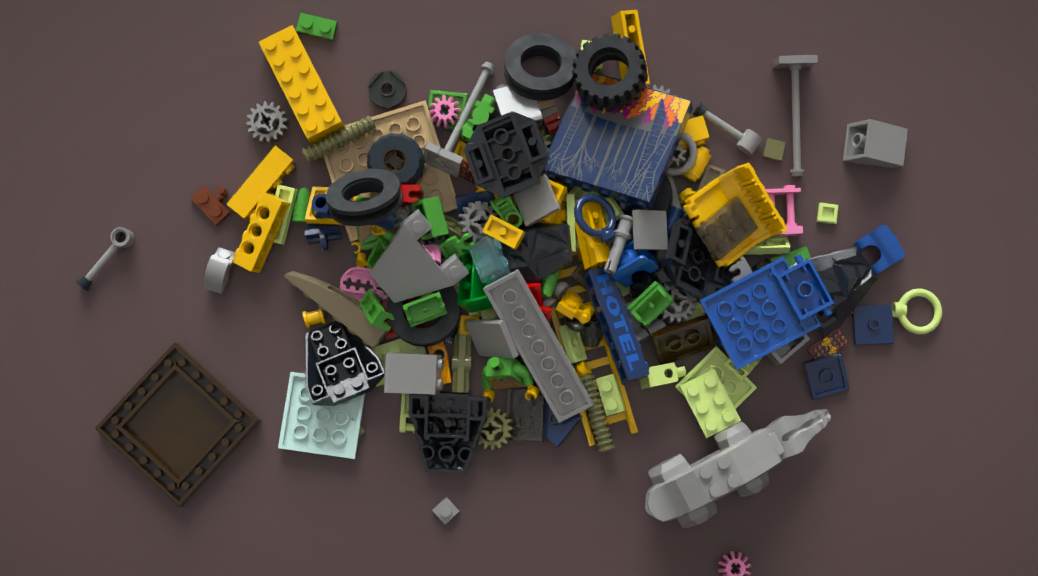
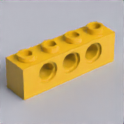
M263 192L257 201L255 212L250 217L249 226L242 235V242L235 251L233 263L251 272H261L291 203L273 194ZM269 210V217L266 218V213ZM261 228V229H262V233H261V235L259 236V233H258V232H259V229ZM252 246H254V251H253V253H251V247H252Z

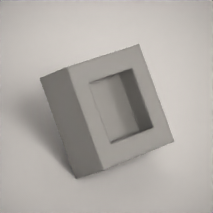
M447 497L432 510L444 524L448 523L459 512L458 508Z

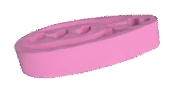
M364 267L350 268L343 274L340 280V289L359 301L366 294V289L360 287L357 290L355 286H350V289H347L344 282H348L349 279L353 283L361 280L363 285H367V282H370V285L373 286V289L370 290L373 293L380 295L383 301L388 299V295H385L384 291L377 289L381 287L370 275L371 269Z

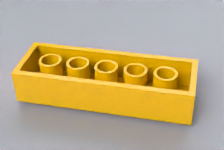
M293 25L259 41L309 143L313 145L314 142L317 143L318 140H323L324 137L327 138L330 134L333 135L334 132L345 129Z

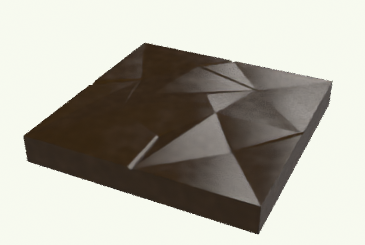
M174 342L95 429L178 507H182L257 426L261 419L184 348Z

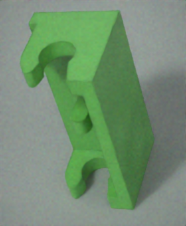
M654 281L627 309L639 322H642L647 327L675 300L661 284Z
M368 289L359 305L372 326L389 331L391 326L384 320L387 318L394 320V317L391 313L385 312L379 301H383L381 296Z
M440 292L403 305L411 328L448 314Z

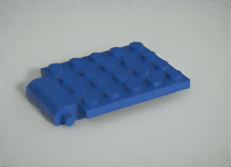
M801 254L794 257L797 265L790 268L783 256L699 301L736 370L820 327L821 324L815 313L821 310L825 316L833 313L829 306L834 304L810 258L804 261Z

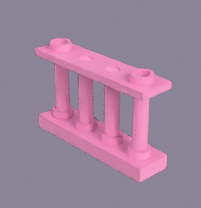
M786 185L782 189H765L774 205L775 195H786L787 224L785 225L788 230L774 236L802 235L803 226H797V223H795L794 195H798L801 192V188H795V185Z

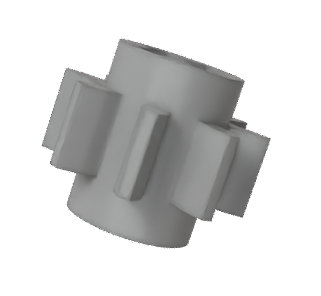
M681 144L678 145L675 151V155L678 154L677 159L673 156L671 164H675L677 168L679 167V161L685 162L686 160L682 157V155L686 154V150L682 151L680 148Z

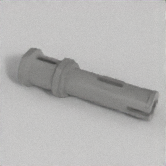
M620 215L619 217L620 223L617 230L614 231L616 235L603 269L607 273L616 274L626 241L631 239L630 233L633 227V217Z

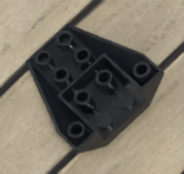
M335 321L306 333V389L312 405H339L372 391L384 378L385 372L377 355L357 335L350 333L343 323Z

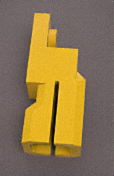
M596 202L584 204L582 213L586 224L595 230H601L606 227L601 205ZM575 222L574 225L578 236L577 242L584 269L592 270L605 266L610 254L609 246L605 243L602 244L599 238L591 237L584 233Z

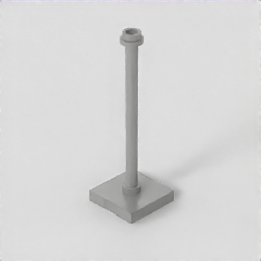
M818 55L778 56L773 60V69L789 68L791 71L793 169H790V173H792V176H803L804 169H801L799 70L801 68H811L817 64Z
M485 62L482 64V73L445 148L443 149L427 142L424 150L425 164L454 177H459L463 157L453 153L452 150L462 131V126L465 125L488 76L492 75L495 71V66L492 63Z

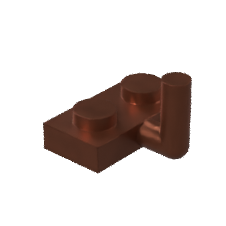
M203 185L190 199L218 226L230 214L220 202L227 196L228 191L223 186H218V193L214 196Z

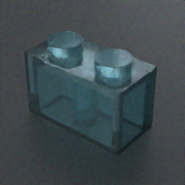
M487 236L469 247L481 281L491 284L508 275L510 270L508 268V261L502 253L500 242Z

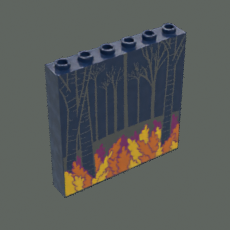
M595 72L592 75L593 80L601 85H614L621 81L620 79ZM646 87L645 91H640L641 97L638 100H632L633 105L629 107L627 105L622 106L623 110L620 111L614 108L612 112H606L605 108H602L600 111L595 109L594 105L589 106L586 104L585 99H582L579 96L578 90L575 89L549 149V160L544 174L551 181L558 180L569 187L577 186L585 192L593 191L605 198H616L621 203H632L640 209L648 208L652 210L693 110L692 100Z

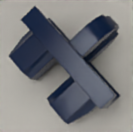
M308 223L307 230L304 231L308 244L320 243L323 251L329 250L328 241L342 239V234L337 224H326V227L319 228V224Z

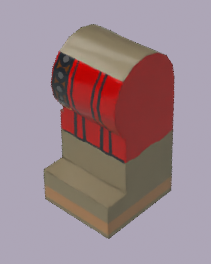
M554 99L539 102L538 106L550 137L555 136L562 122Z

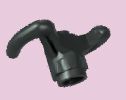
M567 316L565 318V324L568 328L582 333L581 341L584 346L589 348L598 347V344L601 342V336H604L597 319H590L589 322L582 325L574 323Z

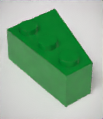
M477 248L466 250L464 255H461L460 261L465 265L469 274L459 281L457 305L471 313L493 308L483 290L485 286L496 281L491 258Z

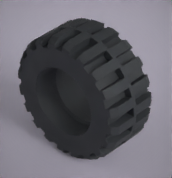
M602 34L603 37H593L592 42H585L582 45L583 50L579 49L577 51V59L575 58L572 64L574 68L572 76L579 96L585 99L586 104L589 106L594 105L595 109L600 111L602 108H605L606 112H612L614 108L620 111L623 110L622 106L627 105L629 107L633 105L632 100H638L641 97L640 91H645L646 81H648L646 61L642 50H639V46L635 42L631 43L630 38L624 36L622 39L620 34H613V36ZM606 61H620L628 67L626 76L614 85H601L592 78L594 70Z

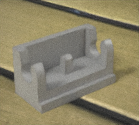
M743 256L735 260L734 264L729 268V271H732L730 283H734L753 273Z

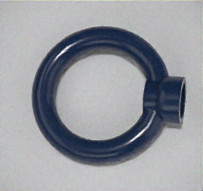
M587 194L579 198L574 207V217L580 229L591 237L599 238L602 244L616 236L613 232L616 226V214L611 204L605 198L596 194ZM587 202L600 204L607 212L608 225L601 230L589 227L582 217L584 204Z

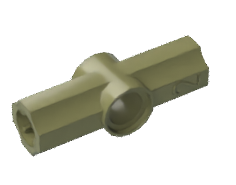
M458 334L454 338V355H452V392L469 393V376L472 368L471 336Z

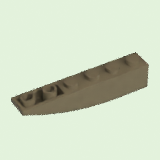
M296 271L285 274L284 277L288 279L290 285L298 287L303 291L305 297L313 299L318 303L320 309L328 311L333 315L332 317L335 321L343 323L347 330L359 336L365 345L372 348L378 346L389 332L372 326L359 305L360 301L345 291L315 277Z

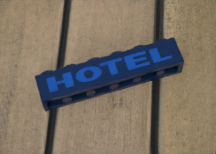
M605 266L588 270L582 277L621 383L625 385L650 374L649 365L644 360L642 346L635 336V327L631 324L628 317V309L623 304L621 290L617 288L612 273L605 272L603 270Z

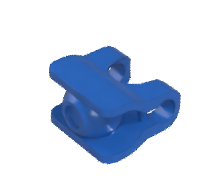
M881 225L853 244L858 249L871 245L879 250L880 258L871 266L875 274L883 271L905 256L899 241L887 225Z
M634 240L625 245L616 274H612V276L624 287H628L634 283L632 280L634 273L642 270L652 273L658 270L659 267L655 257L649 250H634Z

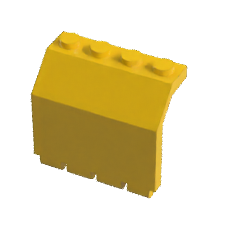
M750 163L737 166L714 179L685 200L687 204L683 207L690 219L695 217L692 223L699 235H706L702 240L709 252L715 251L712 257L718 267L729 266L756 244L788 230L783 218L778 213L773 201L768 196L765 187L760 182Z

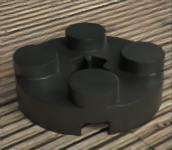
M381 71L371 78L369 82V95L373 103L378 107L390 110L399 106L405 99L406 85L398 73L394 71ZM384 86H386V87L392 86V88H393V89H391L392 92H391L390 94H389V93L384 94V93H383V91H384L383 87H384Z

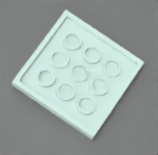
M290 372L278 448L356 459L365 394L336 406L312 405L306 389V374Z

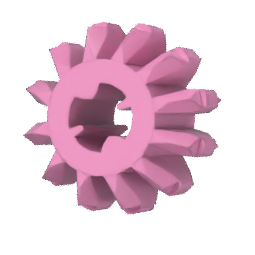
M443 95L442 101L437 97L435 98L437 104H430L432 110L429 111V115H434L431 121H437L438 127L444 123V127L448 128L447 123L450 122L454 126L455 122L453 119L459 120L460 116L457 114L461 113V109L457 108L459 106L458 101L453 103V97H450L447 101L446 96ZM442 109H448L449 114L445 115L443 113L442 115Z
M730 551V558L725 554L723 555V558L726 560L725 563L722 561L718 562V564L723 566V568L718 569V572H725L722 576L751 574V572L746 570V568L751 567V564H744L748 557L744 556L741 558V552H738L735 557L734 552ZM737 563H738V566H737L738 571H737V572L732 571V573H731V570H732L731 565H732V564L737 565Z

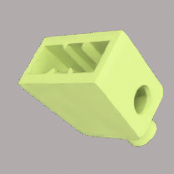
M673 362L649 367L650 374L639 380L641 390L678 382L679 377L686 376L684 365L675 366Z

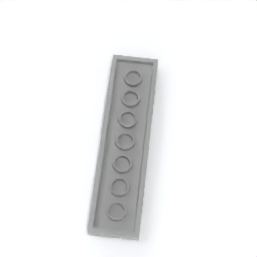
M517 269L483 288L500 320L505 321L514 345L558 422L560 423L593 406V401L520 271Z

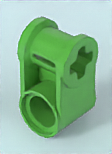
M510 196L490 200L492 207L503 221L516 228L521 225L522 216ZM512 214L519 217L515 223L508 221V217Z

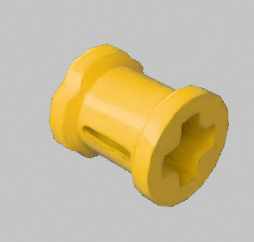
M320 308L311 312H303L307 328H310V325L326 323L324 312Z

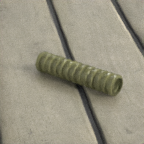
M367 115L366 119L361 118L360 122L356 121V124H350V127L346 126L344 130L340 129V132H334V135L330 134L328 138L324 137L322 141L318 140L319 143L316 144L314 142L313 146L308 145L307 149H302V153L307 162L311 164L313 160L317 161V158H323V155L327 156L329 152L333 153L335 149L339 150L338 147L341 146L343 148L344 144L349 145L350 141L354 142V139H360V136L364 137L366 133L370 134L372 130L376 131V127L371 117Z
M594 375L580 377V380L593 401V406L586 409V411H589L588 417L591 418L589 421L593 425L591 428H594L593 435H596L595 440L598 442L596 445L600 448L598 452L602 453L614 449L615 445H612L613 439L610 438L612 435L608 432L610 428H607L608 422H605L606 416L603 415L604 410L601 408L603 405L599 402L601 401L598 398L599 392H596L597 387L594 385L596 382L593 381Z

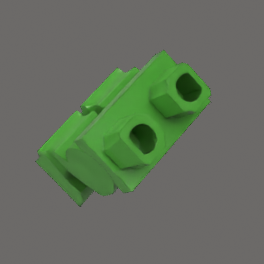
M484 94L481 102L476 101L475 109L472 113L473 119H468L467 123L462 126V142L469 143L478 125L494 119V97Z

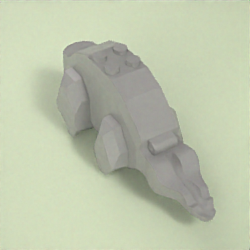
M826 409L814 410L804 415L779 417L766 428L753 432L743 422H738L722 430L714 436L719 450L691 465L688 464L681 454H678L648 471L652 485L646 493L645 511L663 522L677 519L682 528H689L707 521L717 513L715 501L735 490L740 497H746L764 489L769 484L767 472L779 465L783 459L804 451L811 438L826 427V424L831 419V415Z

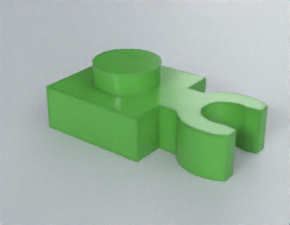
M469 233L463 234L459 240L455 235L439 242L438 247L446 260L454 254L457 257L464 255V249L469 250L473 248L474 241L471 243L465 241L469 238Z

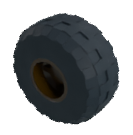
M390 133L382 136L372 144L368 151L367 168L390 171L398 177L400 184L415 185L423 174L425 165L423 152L416 141L405 134Z

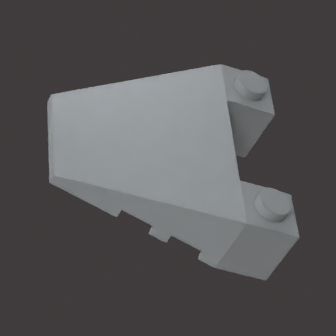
M419 209L401 223L396 234L392 237L385 251L370 271V275L394 303L453 286L469 274L465 265L455 254L439 266L421 245L418 239L432 229V226Z

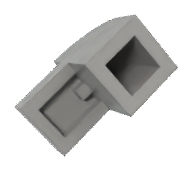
M218 247L215 255H211L205 271L204 289L220 294L223 293L229 281V271L233 265L235 252Z

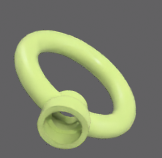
M913 289L906 292L899 302L892 303V316L897 317L906 330L915 334H927L939 325L942 318V306L938 298L930 291ZM913 297H925L934 307L933 320L926 326H915L906 317V304Z

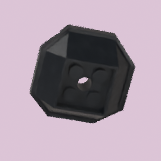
M514 111L478 125L469 143L464 148L476 186L503 198L540 184L549 160V154L537 121ZM513 151L512 158L507 160V153Z
M685 215L673 223L663 271L669 278L671 286L701 300L729 285L732 274L729 268L734 262L726 267H718L712 257L715 251L709 252L702 240L706 235L700 236L692 223L695 217L690 219L688 215Z

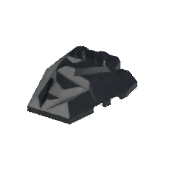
M522 222L518 229L526 233L517 250L492 238L494 276L498 280L518 269L526 284L542 283V278L548 274L554 275L573 262L570 225L535 223L527 227Z
M857 246L810 258L834 304L829 306L833 312L832 314L825 316L822 310L815 313L821 324L818 328L823 336H826L844 323L857 304L878 280V277Z
M440 392V394L435 395L409 394L408 414L410 420L412 419L415 437H417L419 442V450L426 472L465 474L487 417V397L471 393Z

